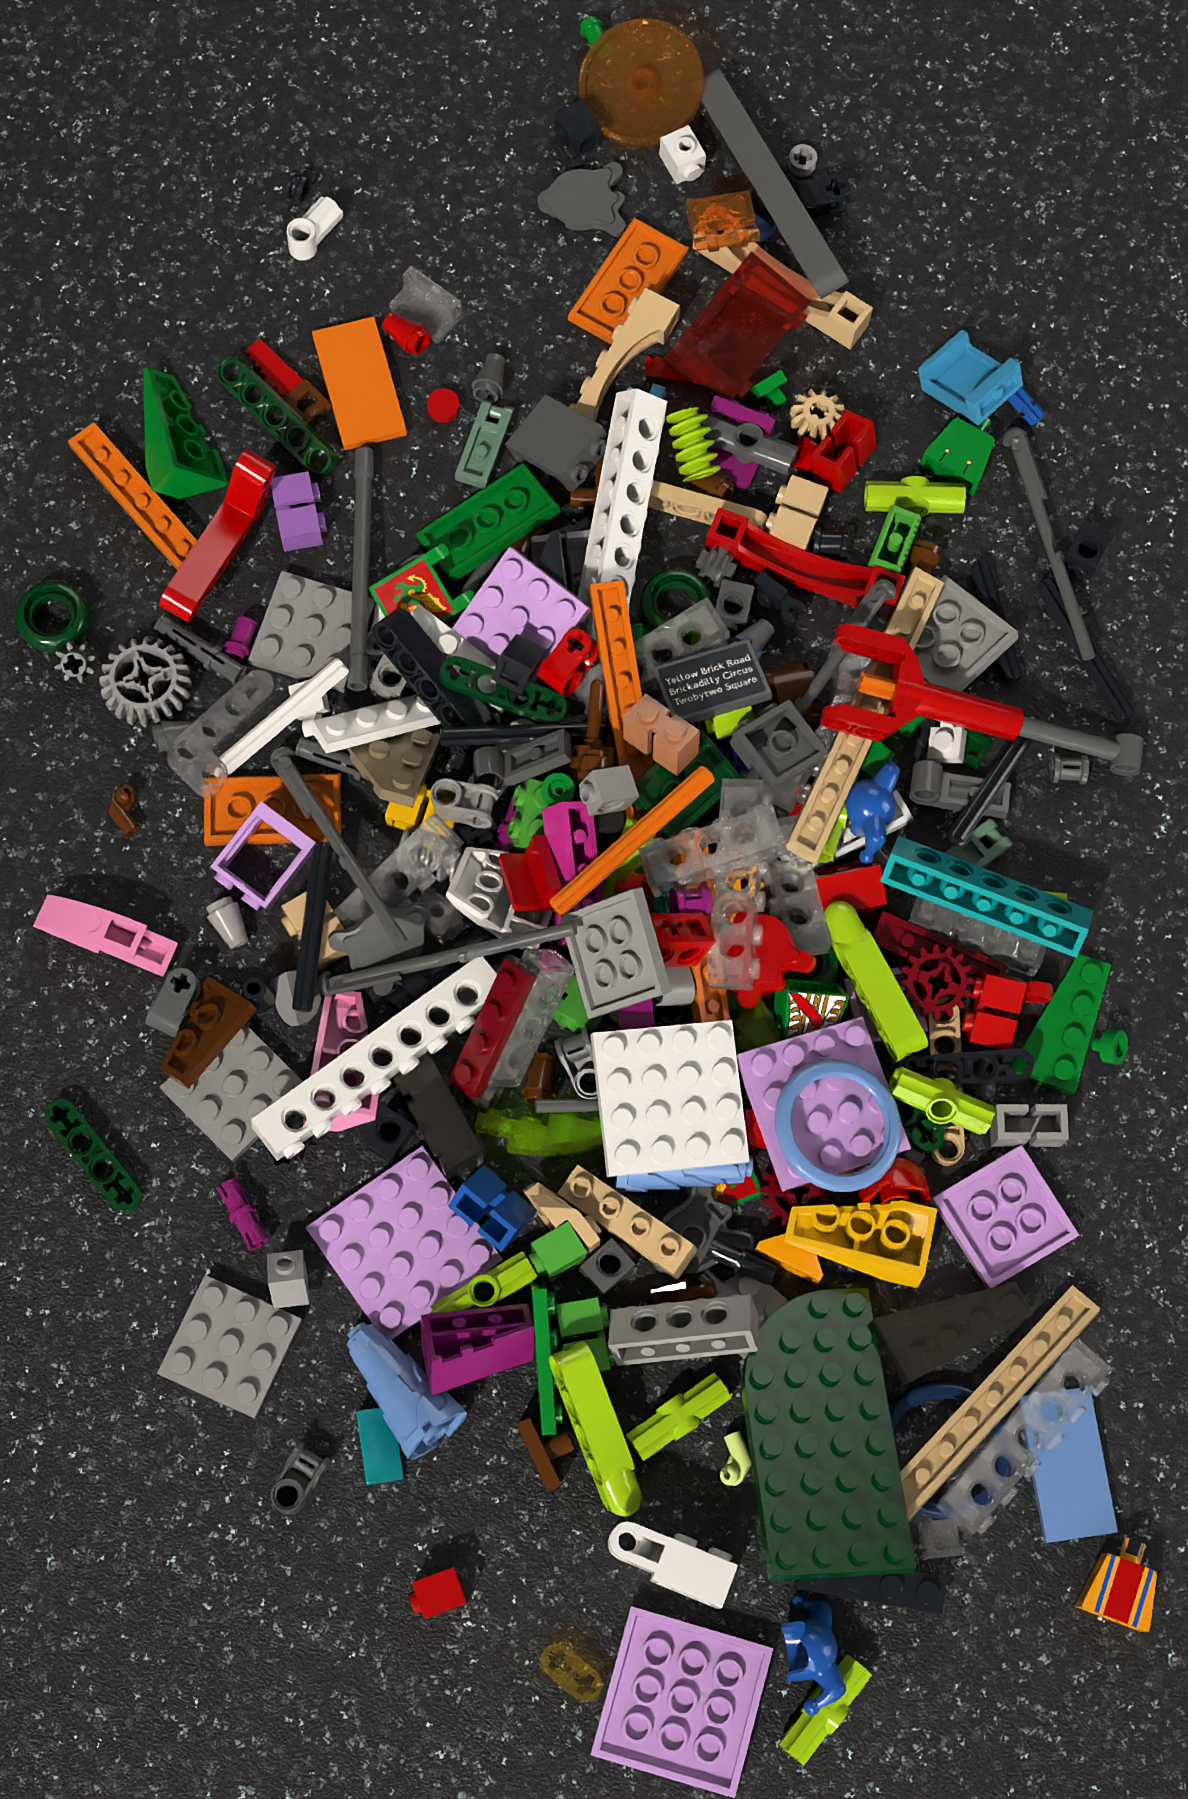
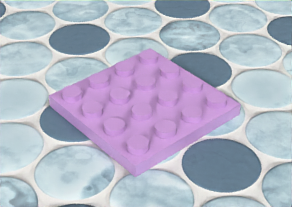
M863 1016L736 1055L738 1070L782 1192L811 1183L801 1177L788 1163L780 1149L775 1132L777 1100L785 1083L791 1076L809 1063L824 1059H839L864 1067L875 1074L886 1087L888 1086ZM829 1076L810 1083L799 1094L791 1117L792 1131L802 1154L813 1165L824 1171L838 1174L869 1164L878 1156L885 1135L884 1119L879 1105L865 1087L854 1080ZM902 1122L898 1154L911 1149Z
M423 1146L305 1227L370 1322L382 1334L385 1333L392 1341L419 1323L421 1315L433 1313L430 1306L467 1285L476 1276L483 1275L504 1262L494 1246L477 1232L480 1228L477 1222L471 1227L448 1207L456 1193Z
M630 1606L590 1755L735 1798L773 1648Z

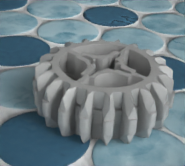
M146 636L143 639L142 645H138L137 641L133 638L130 641L131 647L128 649L119 644L120 654L109 653L108 658L112 664H102V671L106 675L99 678L100 685L104 687L100 691L103 699H108L106 702L107 708L115 710V715L120 720L127 716V722L131 725L139 718L141 725L145 728L148 725L149 719H153L155 724L159 725L161 721L160 716L164 714L166 718L172 720L173 714L171 709L174 708L182 711L183 705L180 700H187L189 698L186 688L192 686L191 679L186 677L190 674V669L188 665L183 664L185 662L184 656L180 653L175 654V647L171 644L164 648V643L160 639L151 645L150 639ZM145 661L158 662L165 665L166 668L162 669L161 666L150 667L145 664ZM134 665L131 674L123 677L124 673ZM143 671L146 675V678H149V684H147L149 688L148 693L142 681L144 680L142 676ZM168 683H170V686L168 690L164 693V695L157 699L158 692L161 689L168 687ZM129 695L130 698L139 696L144 698L146 703L132 702L124 696Z

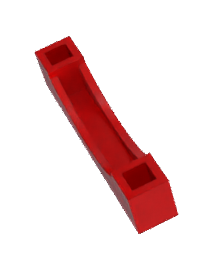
M719 507L706 537L705 550L708 552L714 546L725 548L733 554L734 559L732 562L758 572L763 571L769 576L855 608L860 604L874 582L881 579L888 580L895 586L894 600L886 599L875 614L888 620L897 603L906 578L904 575L874 565V567L858 566L835 561L802 550L766 533L749 522V518Z

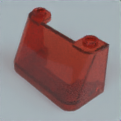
M751 251L662 362L672 370L726 397L733 399L737 395L742 399L754 384L749 379L790 327L796 331L807 318L803 311L811 301Z

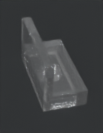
M410 266L403 274L404 288L389 303V308L397 315L426 326L427 332L431 335V340L440 343L462 318L461 301L413 266Z

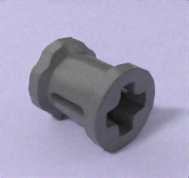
M1059 753L1052 754L1050 761L1051 783H1057L1059 780L1079 781V784L1086 785L1089 775V759L1087 754H1081L1080 757H1060Z

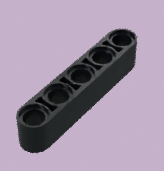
M397 608L373 626L372 637L375 643L444 728L499 725L481 700L448 689L441 683L439 669L447 658L407 610ZM454 667L446 669V671L450 672V679L456 681L457 677L460 676ZM492 744L464 745L459 747L467 755L473 757L477 749L491 746Z

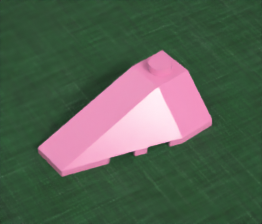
M349 991L336 994L335 997L325 996L310 1076L368 1035V1024L361 992ZM350 1073L343 1079L350 1087H357L363 1083V1078L356 1073ZM371 1092L360 1100L363 1104L354 1113L347 1117L341 1114L332 1121L334 1126L329 1131L338 1132L375 1120L379 1094L374 1096ZM321 1094L314 1100L321 1108H328L335 1102L333 1097L328 1094Z

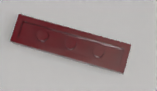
M885 911L880 912L871 934L880 950L905 961H908L906 957L908 954L917 958L919 956L918 947L920 946L924 947L927 952H930L932 943H936L939 946L940 952H942L944 947L948 945L952 947V957L959 952L964 955L960 964L971 965L972 969L965 974L973 979L974 977H980L981 969L1003 975L1006 974L1008 966ZM936 959L927 960L919 967L925 969L932 966ZM950 964V976L954 982L958 983L957 972L953 965ZM968 984L966 987L971 989L972 984Z
M504 959L449 1078L452 1083L471 1099L482 1097L537 978L515 959Z

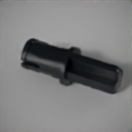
M714 1236L711 1245L722 1250L723 1253L709 1248L705 1255L706 1258L713 1259L734 1269V1274L740 1272L766 1285L772 1282L777 1269L774 1264L748 1253V1248L746 1247L742 1250Z

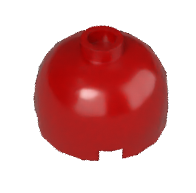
M897 1156L891 1168L880 1180L867 1188L858 1190L860 1203L870 1202V1205L890 1204V1201L903 1200L928 1206L931 1201L927 1179L922 1169L913 1161Z

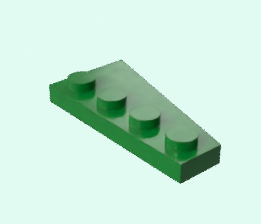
M1080 954L1074 959L1056 989L1053 999L1048 1003L1021 1048L1028 1051L1034 1060V1070L1027 1081L1070 1095L1076 1092L1111 964ZM1016 1057L1010 1068H1015L1016 1074H1022L1023 1068L1028 1067L1027 1063H1021L1020 1058Z
M535 1280L531 1282V1293L533 1299L542 1435H555L556 1424H563L561 1401L554 1402L553 1388L558 1386L549 1364L551 1351H558L556 1329L549 1330L548 1315H555L554 1293H547L545 1280Z

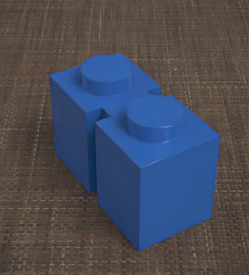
M483 1165L461 1185L448 1207L471 1227L492 1209L489 1213L492 1217L477 1232L502 1252L524 1231L537 1210L514 1190L510 1194L505 1191L508 1185Z

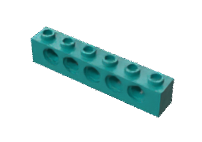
M898 836L880 880L884 884L1077 958L1089 931L1094 912L1078 904Z

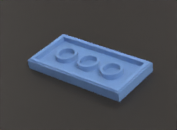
M1090 1386L1022 1396L1018 1403L1044 1543L1117 1533L1116 1519Z

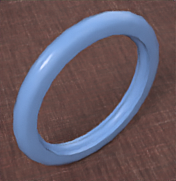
M824 1059L809 1063L797 1070L785 1083L777 1100L775 1132L785 1158L801 1177L817 1187L833 1192H853L867 1188L877 1182L891 1168L899 1151L901 1119L894 1098L888 1088L875 1074L858 1064L846 1060ZM835 1076L854 1080L865 1087L881 1109L885 1127L883 1145L878 1156L871 1164L858 1172L833 1174L813 1165L802 1154L795 1141L791 1119L794 1104L805 1087L817 1079Z

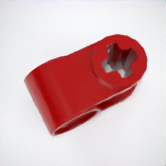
M581 629L569 630L564 634L552 653L540 665L537 674L538 678L563 697L570 696L579 687L584 676L599 658L596 640ZM583 645L584 647L581 651L577 650L578 646Z

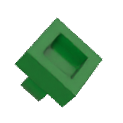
M779 370L746 392L752 402L763 396L765 404L772 410L786 401L784 394L778 386L788 380L783 371Z

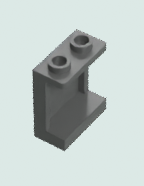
M545 394L505 445L517 462L535 465L559 479L567 490L574 492L585 481L588 473L596 463L604 457L608 435L602 425Z

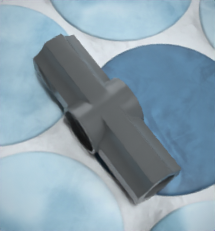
M710 411L707 412L708 418L701 422V426L711 427L712 430L704 435V439L714 440L713 446L732 453L736 460L741 463L749 464L755 462L785 475H788L791 471L799 447L763 433L761 428L754 423L740 424ZM744 440L752 441L754 445L744 446L743 444H741V442Z

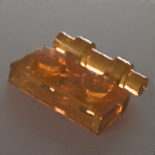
M749 190L686 200L685 208L691 235L703 233L705 237L694 238L696 251L708 249L709 252L719 251L720 247L737 245V248L747 247L748 243L760 241L758 228L749 230L745 228L747 226H754L756 220ZM733 229V232H730V233L717 234V232H716V231H722V230Z

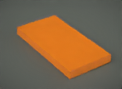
M634 217L568 314V321L612 345L614 342L612 341L614 330L620 322L624 324L629 316L627 311L635 296L640 297L645 288L661 295L688 255L689 247Z
M365 318L312 331L313 341L344 451L406 436V426L375 318Z
M340 774L302 775L342 837ZM279 775L204 778L205 846L227 845L261 801L316 843L328 842L313 817L310 816L306 819ZM262 821L245 845L285 844L291 842Z

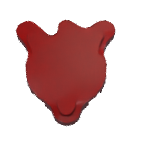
M742 909L734 916L733 928L727 939L725 952L729 967L738 979L739 991L737 999L742 1007L750 1009L756 1006L764 992L782 991L786 986L784 979L786 971L792 970L809 973L816 966L815 957L796 947L791 932L776 917L768 914L754 913L750 909Z

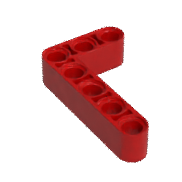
M247 448L242 452L233 469L223 504L166 587L158 606L187 622L192 620L258 520L264 508L277 465Z

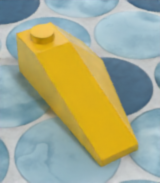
M903 1200L890 1201V1204L870 1205V1202L858 1203L856 1206L836 1207L834 1204L791 1207L784 1242L881 1280L918 1289L926 1272L937 1209Z

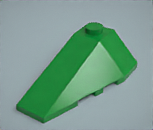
M146 367L144 370L145 466L152 491L181 499L225 487L228 482L221 458L216 449L210 450L203 437L207 433L203 426L196 425L188 411L191 409V405L175 377Z

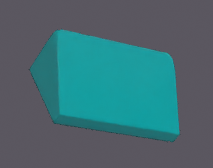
M374 1408L356 1411L366 1484L373 1485L403 1480L399 1443L385 1422L382 1410Z

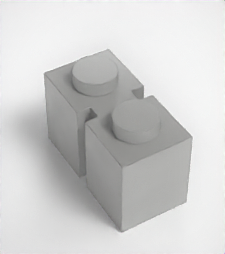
M996 1104L995 1115L990 1127L991 1147H1018L1020 1145L1024 1146L1028 1141L1029 1147H1061L1069 1140L1067 1104H1035L1030 1111L1028 1104Z

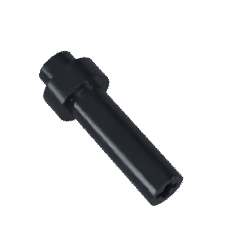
M479 926L448 950L499 938ZM494 954L487 955V956H483V957H484L485 960H487L489 957H491V956L494 955ZM459 961L401 975L402 980L394 981L396 988L385 995V999L393 1012L398 1014L467 963H460Z

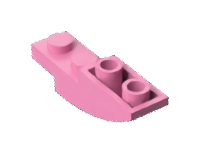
M48 894L33 925L35 928L97 954L99 950L162 977H164L178 945L173 940L146 930L147 925L93 905Z

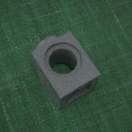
M722 579L712 628L718 629L719 632L726 635H736L745 630L754 586ZM727 606H735L741 612H739L738 614H729L725 611L724 608Z
M611 1238L580 1266L579 1271L599 1294L604 1297L635 1269L636 1264L632 1259L636 1256L623 1241L617 1244ZM605 1257L616 1258L620 1263L619 1271L614 1274L603 1272L600 1268L601 1260Z

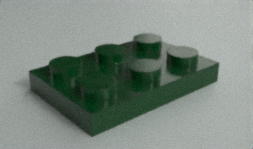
M699 725L696 727L700 730L699 753L677 776L655 762L634 781L640 797L633 803L645 816L700 766L706 767L713 774L714 782L658 831L667 844L671 842V836L684 832L742 779V776Z

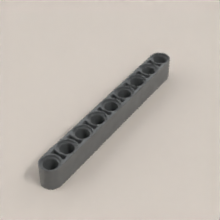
M716 68L691 84L820 299L849 283L840 264L720 68Z

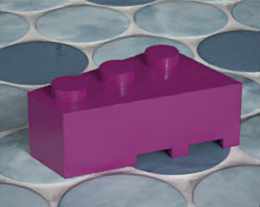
M528 1303L421 1315V1351L431 1395L532 1361L534 1359V1324Z

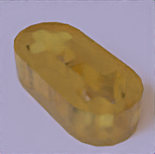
M560 1643L548 1645L543 1650L540 1659L542 1669L575 1699L581 1702H589L599 1696L602 1690L600 1675L572 1650ZM560 1650L565 1652L566 1655L563 1660L572 1668L568 1674L559 1667H556L553 1671L548 1668L550 1660L547 1655L550 1651L553 1653H558ZM574 1671L584 1678L589 1674L595 1678L592 1682V1685L595 1687L592 1694L585 1691L580 1695L576 1691L579 1685L570 1677Z

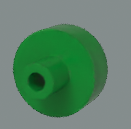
M553 773L543 781L541 795L550 806L560 802H574L578 793L577 785L566 774Z
M1106 1029L1101 1038L1095 1037L1093 1039L1092 1050L1100 1053V1058L1104 1063L1120 1065L1124 1061L1128 1050L1127 1035L1123 1030Z

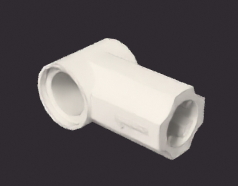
M321 196L302 218L294 219L287 226L288 249L295 259L308 260L312 258L317 252V245L343 218V211L335 201L328 196L325 198Z

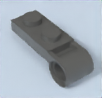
M562 728L504 753L499 748L493 746L477 749L473 754L474 784H485L500 790L572 762L571 735Z
M929 760L918 761L913 765L909 797L918 804L962 812L984 779L943 772L942 765ZM1005 782L983 815L1006 819L1009 809L1011 783Z

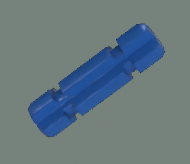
M1023 387L1019 388L1007 399L1020 414H1025L1023 417L1030 425L1037 424L1045 414V411L1038 403H1032L1034 399Z

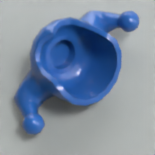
M892 760L884 761L881 769L872 779L856 782L851 787L845 800V808L851 822V833L855 836L865 837L866 848L861 851L859 856L864 864L873 862L874 854L886 841V826L891 823L895 815L896 801L893 792L899 778L900 769Z
M797 1594L792 1600L794 1608L798 1610L807 1609L811 1614L808 1618L781 1625L789 1661V1673L786 1675V1681L814 1680L823 1688L816 1699L810 1698L804 1703L805 1712L813 1716L819 1712L820 1708L840 1699L846 1692V1685L835 1663L838 1646L836 1638L831 1631L832 1608L830 1604L823 1600L807 1599L804 1595Z

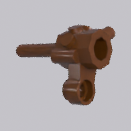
M599 679L593 680L590 685L586 739H583L582 745L574 746L572 762L552 769L572 770L571 778L576 783L578 789H580L579 784L592 770L614 767L616 748L603 747V741L600 740L604 683Z

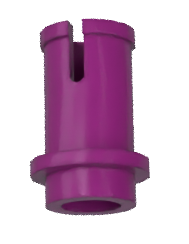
M239 616L230 641L224 644L225 654L235 661H244V658L250 654L248 647L258 625L254 620Z

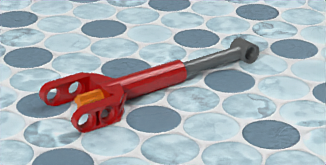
M842 624L836 628L834 642L843 651L895 666L890 670L889 679L861 672L856 684L857 692L885 699L883 714L847 704L830 705L822 710L820 723L826 728L880 742L898 731L905 724L918 716L1010 741L1015 740L1017 736H1022L1111 761L1110 771L1118 775L1135 776L1140 773L1144 739L1138 735L1122 733L1115 735L1114 739L1110 740L1026 717L1023 710L1019 707L928 683L922 676L917 656L905 638L853 624Z

